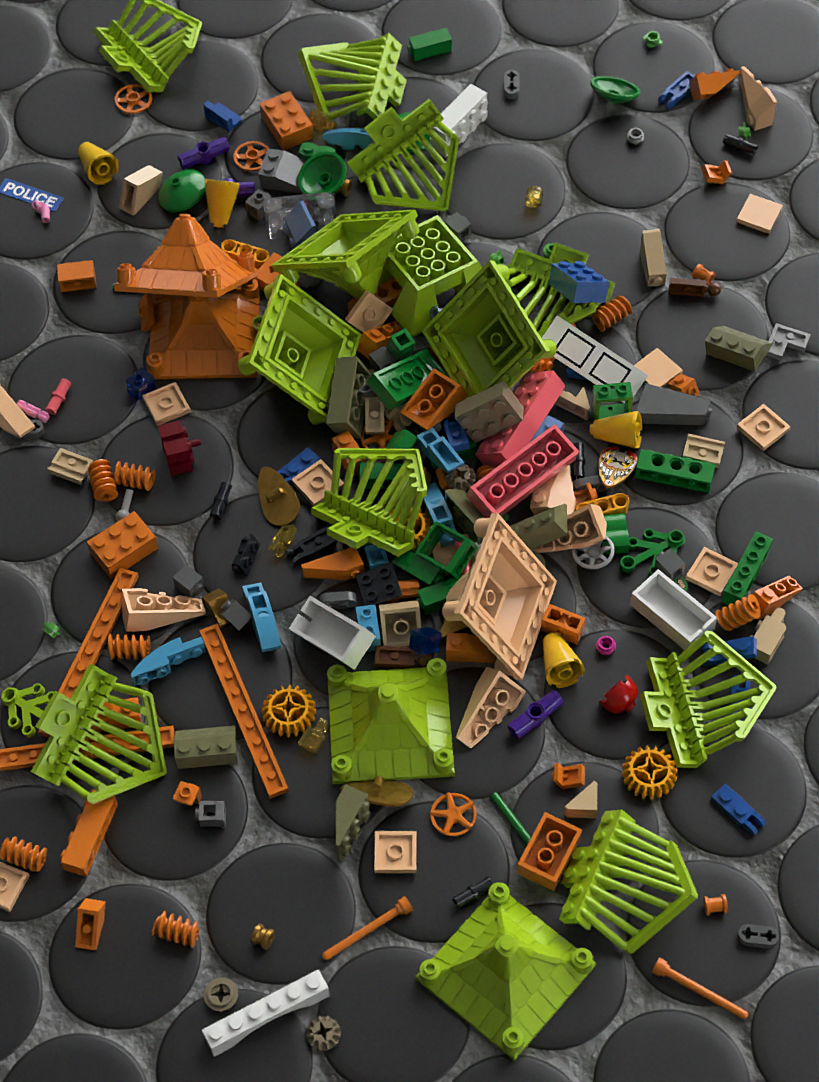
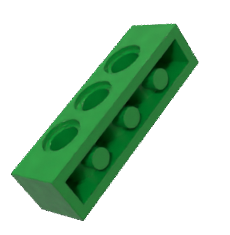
M641 449L635 478L709 493L715 464Z
M755 531L724 589L722 603L727 605L733 603L735 605V601H741L743 597H747L771 551L773 538Z

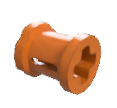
M698 264L693 270L691 277L706 280V285H709L714 280L715 273L703 268V265Z
M725 894L714 898L703 897L706 915L722 911L723 913H728Z

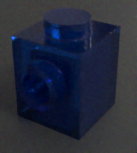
M143 367L126 379L127 392L140 401L143 399L142 395L152 392L156 388L154 377Z
M430 627L411 629L409 649L421 655L439 652L442 633Z

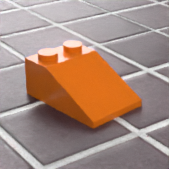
M433 368L400 413L428 431L453 413L456 409V404L465 400L468 393L460 384Z

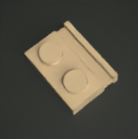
M688 434L682 458L687 457L692 460L707 461L719 468L725 442Z
M60 448L52 460L51 466L47 469L50 474L82 485V481L88 475V466L94 461Z

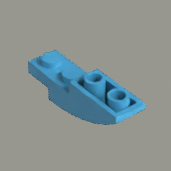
M360 128L330 130L325 132L321 138L330 145L337 144L342 149L348 151L354 150L357 145L365 149L374 142L366 130Z
M435 482L430 483L427 489V496L422 501L428 518H430L432 525L437 521L456 531L453 517L441 491ZM443 534L439 541L441 548L456 542V540Z
M262 583L242 586L261 651L266 652L280 649L281 643L276 622Z
M179 637L151 652L132 671L131 678L134 686L144 685L155 678H163L171 673L170 665L180 664L186 659L196 658L205 653L206 650L202 637L182 643Z

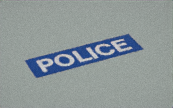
M7 178L0 185V193L29 203L38 200L48 205L50 210L55 212L64 197Z

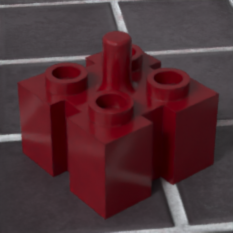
M180 420L159 425L162 447L171 476L193 471L192 463L195 460L192 448L202 445L201 439L189 441L186 426L182 427Z

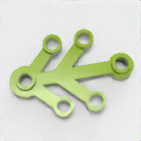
M36 683L32 687L23 690L12 687L6 688L2 692L1 698L3 704L8 706V725L12 729H18L21 726L22 722L17 717V706L22 708V733L28 738L33 737L36 729L32 726L31 714L40 718L44 711L36 706L49 703L54 691L43 695L45 688L40 683ZM33 694L37 697L27 701L22 699Z

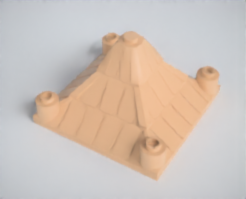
M491 513L490 518H479L475 522L474 532L479 538H483L480 550L471 569L450 589L442 613L447 621H463L479 637L484 645L496 655L497 660L494 664L496 670H500L506 676H513L516 680H523L541 628L542 618L549 606L557 580L498 513Z

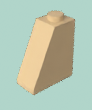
M148 165L124 178L119 209L135 215L160 188L163 172Z
M660 229L642 231L640 257L647 286L665 285L667 272Z

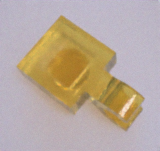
M311 109L309 120L315 129L324 131L325 128L329 130L336 129L338 123L328 120L329 114L317 109Z
M283 525L272 539L274 542L269 545L268 550L273 551L277 548V553L274 556L281 557L284 554V544H289L293 541L298 529L294 525Z
M321 717L314 729L308 726L298 741V745L316 755L326 740L324 733L329 728L328 721Z

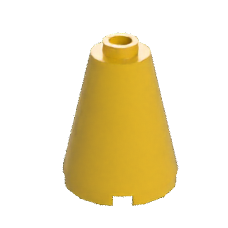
M84 142L79 146L78 155L88 179L97 185L110 182L112 180L111 177L117 174L119 169L116 157L90 142Z
M205 179L210 223H213V227L223 228L224 224H228L240 183Z
M639 411L594 420L593 424H590V435H593L594 439L631 448H639L641 445L642 436L639 435L640 430H642V418Z
M549 633L543 639L545 678L548 684H554L557 688L575 684L578 682L577 678L580 675H584L585 668L583 663L559 633Z

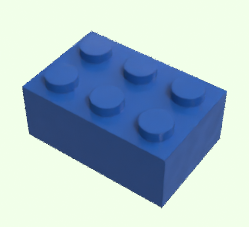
M560 261L559 263H552L548 284L573 303H605L609 281L604 279L603 275L597 274L594 269L587 267L584 262L568 263Z

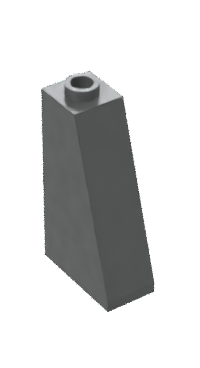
M646 383L636 411L641 413L642 424L704 425L706 418L710 419L712 408H709L710 400Z

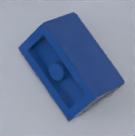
M206 101L203 104L205 116L227 132H230L242 122L240 116L219 102L214 105Z

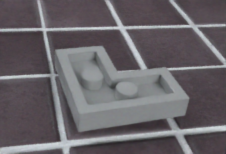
M776 323L768 341L772 343V346L766 356L782 360L786 347L805 352L811 334Z

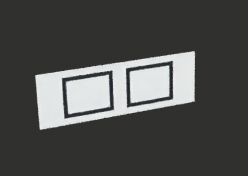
M556 316L542 339H551L555 342L557 351L553 357L596 385L630 382L634 397L648 376L559 316Z

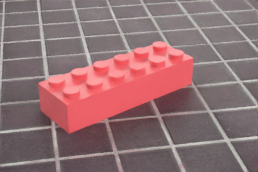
M554 370L527 373L523 377V381L514 392V395L524 407L523 421L485 438L475 454L484 466L489 465L497 468L530 443L565 388L564 383Z
M554 424L472 485L466 496L485 518H490L491 513H498L502 517L573 463L579 454V450Z

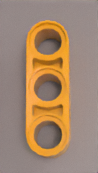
M229 239L221 244V249L231 259L236 261L237 255H240V252H251V255L255 256V268L257 269L269 258L268 251Z
M618 493L580 503L576 507V511L588 504H593L605 510L602 511L603 515L625 513L626 516L629 508V498L623 493Z

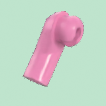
M38 200L33 201L32 208L41 214V221L43 223L50 222L49 206Z

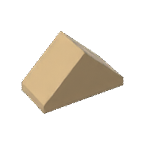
M593 781L565 806L564 815L566 817L596 818L597 782Z

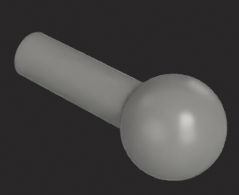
M126 489L121 510L115 515L117 522L130 514L128 511L133 490Z

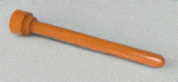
M405 896L400 898L393 909L322 954L323 959L328 960L397 915H407L412 912L413 908Z
M658 959L653 968V974L659 977L660 975L663 977L666 975L742 1019L748 1018V1012L674 971L664 959Z

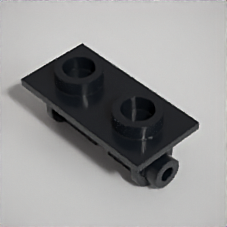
M250 533L249 537L245 536L241 540L237 552L242 555H236L231 565L234 572L242 570L246 576H248L253 566V561L260 546V543L252 533Z

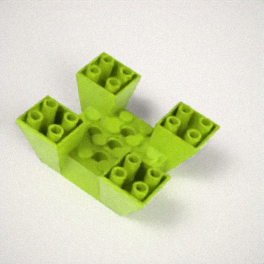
M438 215L418 224L420 231L416 238L408 240L400 234L395 239L396 242L382 265L383 270L379 285L395 278L403 288L391 315L403 329H407L411 337L422 333L425 326L432 320L430 309L433 306L438 307L436 295L450 288H453L458 293L483 268Z

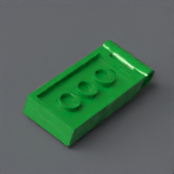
M426 348L419 353L373 373L368 379L367 384L390 411L408 402L433 368L449 378L450 376Z

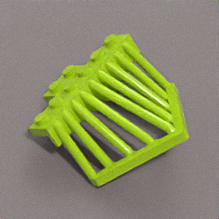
M129 0L118 22L112 20L109 28H95L93 33L105 45H101L99 52L113 66L114 70L118 72L129 71L147 92H163L171 74L188 54H192L202 22L159 0H140L143 3L125 29H123L122 27L136 0ZM148 6L158 9L133 35H129ZM163 14L173 17L144 40L137 41ZM178 21L188 24L152 47H146L173 27Z
M387 33L373 40L353 44L345 42L307 47L297 51L322 121L327 123L354 111H357L356 114L358 116L366 112L375 120L384 113L387 100L395 107L401 104L407 80L396 71L402 45L393 36ZM310 60L357 70L360 74L315 69ZM316 76L355 80L360 84L321 85L318 83ZM358 91L360 94L326 101L322 92ZM358 101V103L345 107L330 114L327 109L329 107Z
M430 99L402 120L395 110L390 107L364 128L374 142L348 161L347 164L357 175L361 183L366 181L370 196L375 204L439 211L448 210L459 138L441 122L444 118ZM438 127L443 133H445L450 138V145H448L432 128ZM425 133L448 155L447 163L424 137ZM416 140L424 146L438 165L445 171L444 179L417 146ZM407 147L412 149L441 187L442 196H440L406 149ZM398 154L404 157L435 201H430L426 198L397 156ZM392 160L418 199H411L389 161ZM384 167L402 198L392 195L380 168ZM375 174L385 196L377 195L371 175Z
M556 242L549 259L516 248L511 264L508 263L507 267L510 275L518 276L507 280V284L511 288L531 277L529 283L516 295L517 300L520 302L541 281L538 291L524 309L527 316L530 315L550 286L548 282L552 263H559L560 261L575 263L576 261H581L586 264L589 254ZM609 281L605 303L610 302L616 285L615 282ZM551 287L546 301L532 323L536 330L559 293L553 287ZM560 294L558 301L547 319L543 322L541 329L537 331L541 338L567 300L564 295ZM569 301L562 313L559 314V317L569 324H573L594 314L596 308L601 303L591 302L587 308L585 307L588 303H579L575 307L574 314L568 316L576 303Z
M338 448L334 450L331 491H324V501L312 507L311 514L320 520L332 524L333 526L327 528V535L349 545L351 548L357 549L369 542L398 557L413 549L414 526L423 498L427 496V485L419 449ZM341 459H349L342 495L339 496ZM358 459H368L355 495L352 499L348 500L356 461ZM377 459H387L366 500L360 503L375 461ZM397 459H405L404 464L379 502L371 507L393 462ZM411 507H412V511H411V514H410V517H409V520H408V524H407V526H405V523H406V521H407L408 515H409L410 510H411Z
M705 631L678 657L676 652H672L667 658L650 657L646 663L655 692L643 691L639 696L649 731L667 732L676 767L697 768L707 760L708 755L735 742H741L747 736L776 690V685L713 631ZM705 642L712 646L711 649L690 664L680 668V665ZM716 654H722L727 659L726 662L692 679L683 678ZM731 667H737L743 672L741 675L700 690H688ZM747 680L753 681L758 685L756 688L710 701L694 702L696 699ZM743 699H747V700H744V701H741V702H738V703H735V704H732V705H729V706H725V707H722V708H719V709H716V710H713V711H710V712H707V713H697V712H701V711L708 710V709H711V708H715V707H718V706H722V705H725V704H729V703H733V702L740 701V700H743ZM739 711V712H737V713L731 714V715H729V716H726V717H724V718L718 719V720H716V721L710 722V723L705 724V725H704V724H699V723H702V722H705V721H708V720H711V719H714V718H718V717H721V716H724V715H727V714H730V713ZM723 727V728H721V729H719V730H717V731H715V732H712V733H710V734H708V735H706V736L701 735V734H704V733H706V732H709V731L715 730V729H717V728ZM734 732L732 735L708 747L704 746L705 744H708L716 739H719L727 734Z
M89 664L71 699L55 691L36 724V728L49 734L50 737L31 772L57 786L63 783L80 797L94 804L165 775L167 770L153 694L143 689L116 683L117 677L106 673L95 665ZM114 690L141 697L143 706L110 695V692ZM108 702L145 715L146 724L106 708L103 704ZM100 713L148 734L150 743L103 721L97 715ZM94 725L152 754L153 761L92 730L91 726ZM87 736L141 764L148 768V770L142 772L86 742L84 740ZM79 748L130 774L131 777L123 779L121 776L84 756L78 751ZM73 759L113 781L114 784L106 786L104 783H101L72 763ZM69 771L97 790L89 793L68 778L66 772Z
M623 810L605 811L600 825L593 836L591 846L576 847L569 866L564 872L561 884L566 888L571 887L568 899L562 908L559 920L564 924L579 923L586 930H590L592 925L626 954H633L696 900L698 894L678 846L672 840L668 841L635 824V820ZM634 832L656 843L657 845L666 849L667 852L631 835L630 833ZM629 843H630V844H633V845H635V846H637V847H639V848H641V849H643V850H645V851H647V852H649V853H651V854H653V855H655V856H657V857H654V856H652V855H650V854H647V853H645V852H642V851H640V850H637V849H635V848H633V847H630V846H628V845H626V844H629ZM622 855H630V856H633V857H635V858H637V859H640V860H642V861H645V862H647V863H649V864H652V865H654V866H657V867H659V868H662V869H664V870H666V871H668V872H665V871H663V870H660V869L654 868V867H652V866L643 864V863H641V862L632 860V859L627 858V857H624V856H622ZM617 866H627L632 869L671 882L674 885ZM611 878H626L675 894L679 898L674 902H666ZM606 890H618L659 907L663 911L658 916H652ZM607 901L648 924L641 930L636 929L601 905V902ZM596 914H601L633 937L625 942L595 917Z

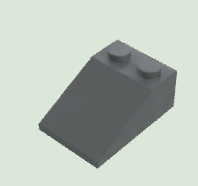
M268 149L258 173L261 188L302 193L298 186V174L306 160L283 150Z

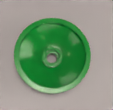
M597 76L592 78L590 82L593 91L611 104L632 101L640 95V89L636 85L620 78Z
M320 152L310 157L303 164L298 174V186L302 193L312 199H323L334 194L342 186L346 178L347 168L344 160L334 152Z
M182 170L172 174L163 182L158 192V202L161 207L168 212H181L194 206L205 193L204 176L196 170Z

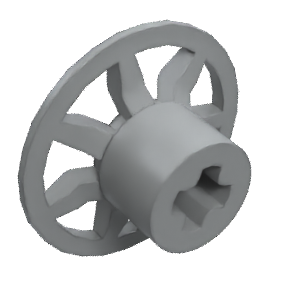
M605 535V540L610 546L601 548L602 541L590 547L578 548V550L584 552L579 557L576 555V549H572L575 562L581 567L591 570L606 566L614 556V545L611 539ZM611 550L610 556L606 558L603 553Z

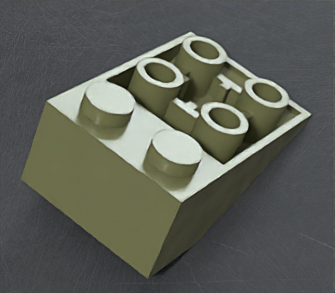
M345 784L336 800V849L339 862L342 861L344 856L347 857L349 855L352 841L354 839L357 840L361 832L360 827L362 823H366L371 814V811H369L368 794Z

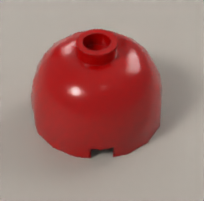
M628 675L624 676L626 678L624 682L619 680L604 694L606 697L604 701L601 699L598 701L608 712L619 714L626 710L628 713L636 706L634 701L638 696V689Z

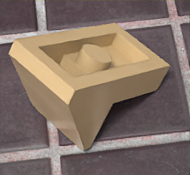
M582 388L576 397L570 392L562 391L556 400V405L588 421L590 406L585 389Z
M365 397L366 435L385 434L384 404L379 397Z

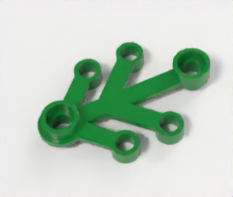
M651 528L645 529L643 532V539L645 541L638 540L636 537H630L629 541L636 543L635 545L630 544V550H636L637 548L647 550L635 557L629 555L622 557L620 568L623 572L630 573L634 571L636 565L654 556L652 566H650L648 572L649 576L653 574L651 571L655 570L657 555L669 547L677 554V549L685 544V535L680 530H672L667 534L654 531ZM653 539L662 540L663 542L658 544L649 541H652Z

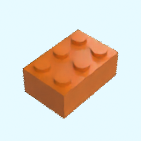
M290 91L259 103L261 118L283 151L314 138L313 124Z
M135 511L87 541L90 554L111 579L116 577L120 568L128 569L158 549L156 536Z
M545 812L518 862L516 873L554 891L581 840L582 829Z

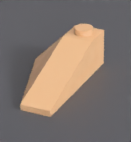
M741 67L739 80L747 123L752 126L754 131L773 125L777 105L776 99L767 87H762L761 81H755L754 75L747 68Z
M0 385V427L3 431L21 438L35 429V425Z
M570 465L533 492L530 509L534 515L564 503L567 505V515L575 511L576 497L573 492L574 486L571 481Z
M588 504L567 515V535L536 547L531 551L546 553L586 548L604 540L607 523L601 507Z
M142 588L122 589V612L126 632L148 631L206 614L202 599L181 595L176 596V598L165 596L166 593L159 592V595L147 593L148 589Z
M486 667L475 686L455 738L472 749L489 733V730L495 724L502 722V718L506 714L513 712L517 708L526 691L500 670Z

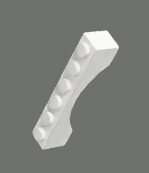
M318 969L204 1028L202 1032L213 1056L234 1047L248 1034L269 1021L291 1011L312 1006L329 997L328 986Z

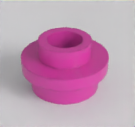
M603 636L597 640L596 649L602 655H610L615 651L616 643L610 636Z

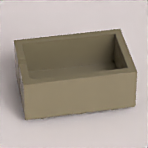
M502 381L457 403L455 419L463 429H466V433L474 443H477L523 421L524 407L506 383Z

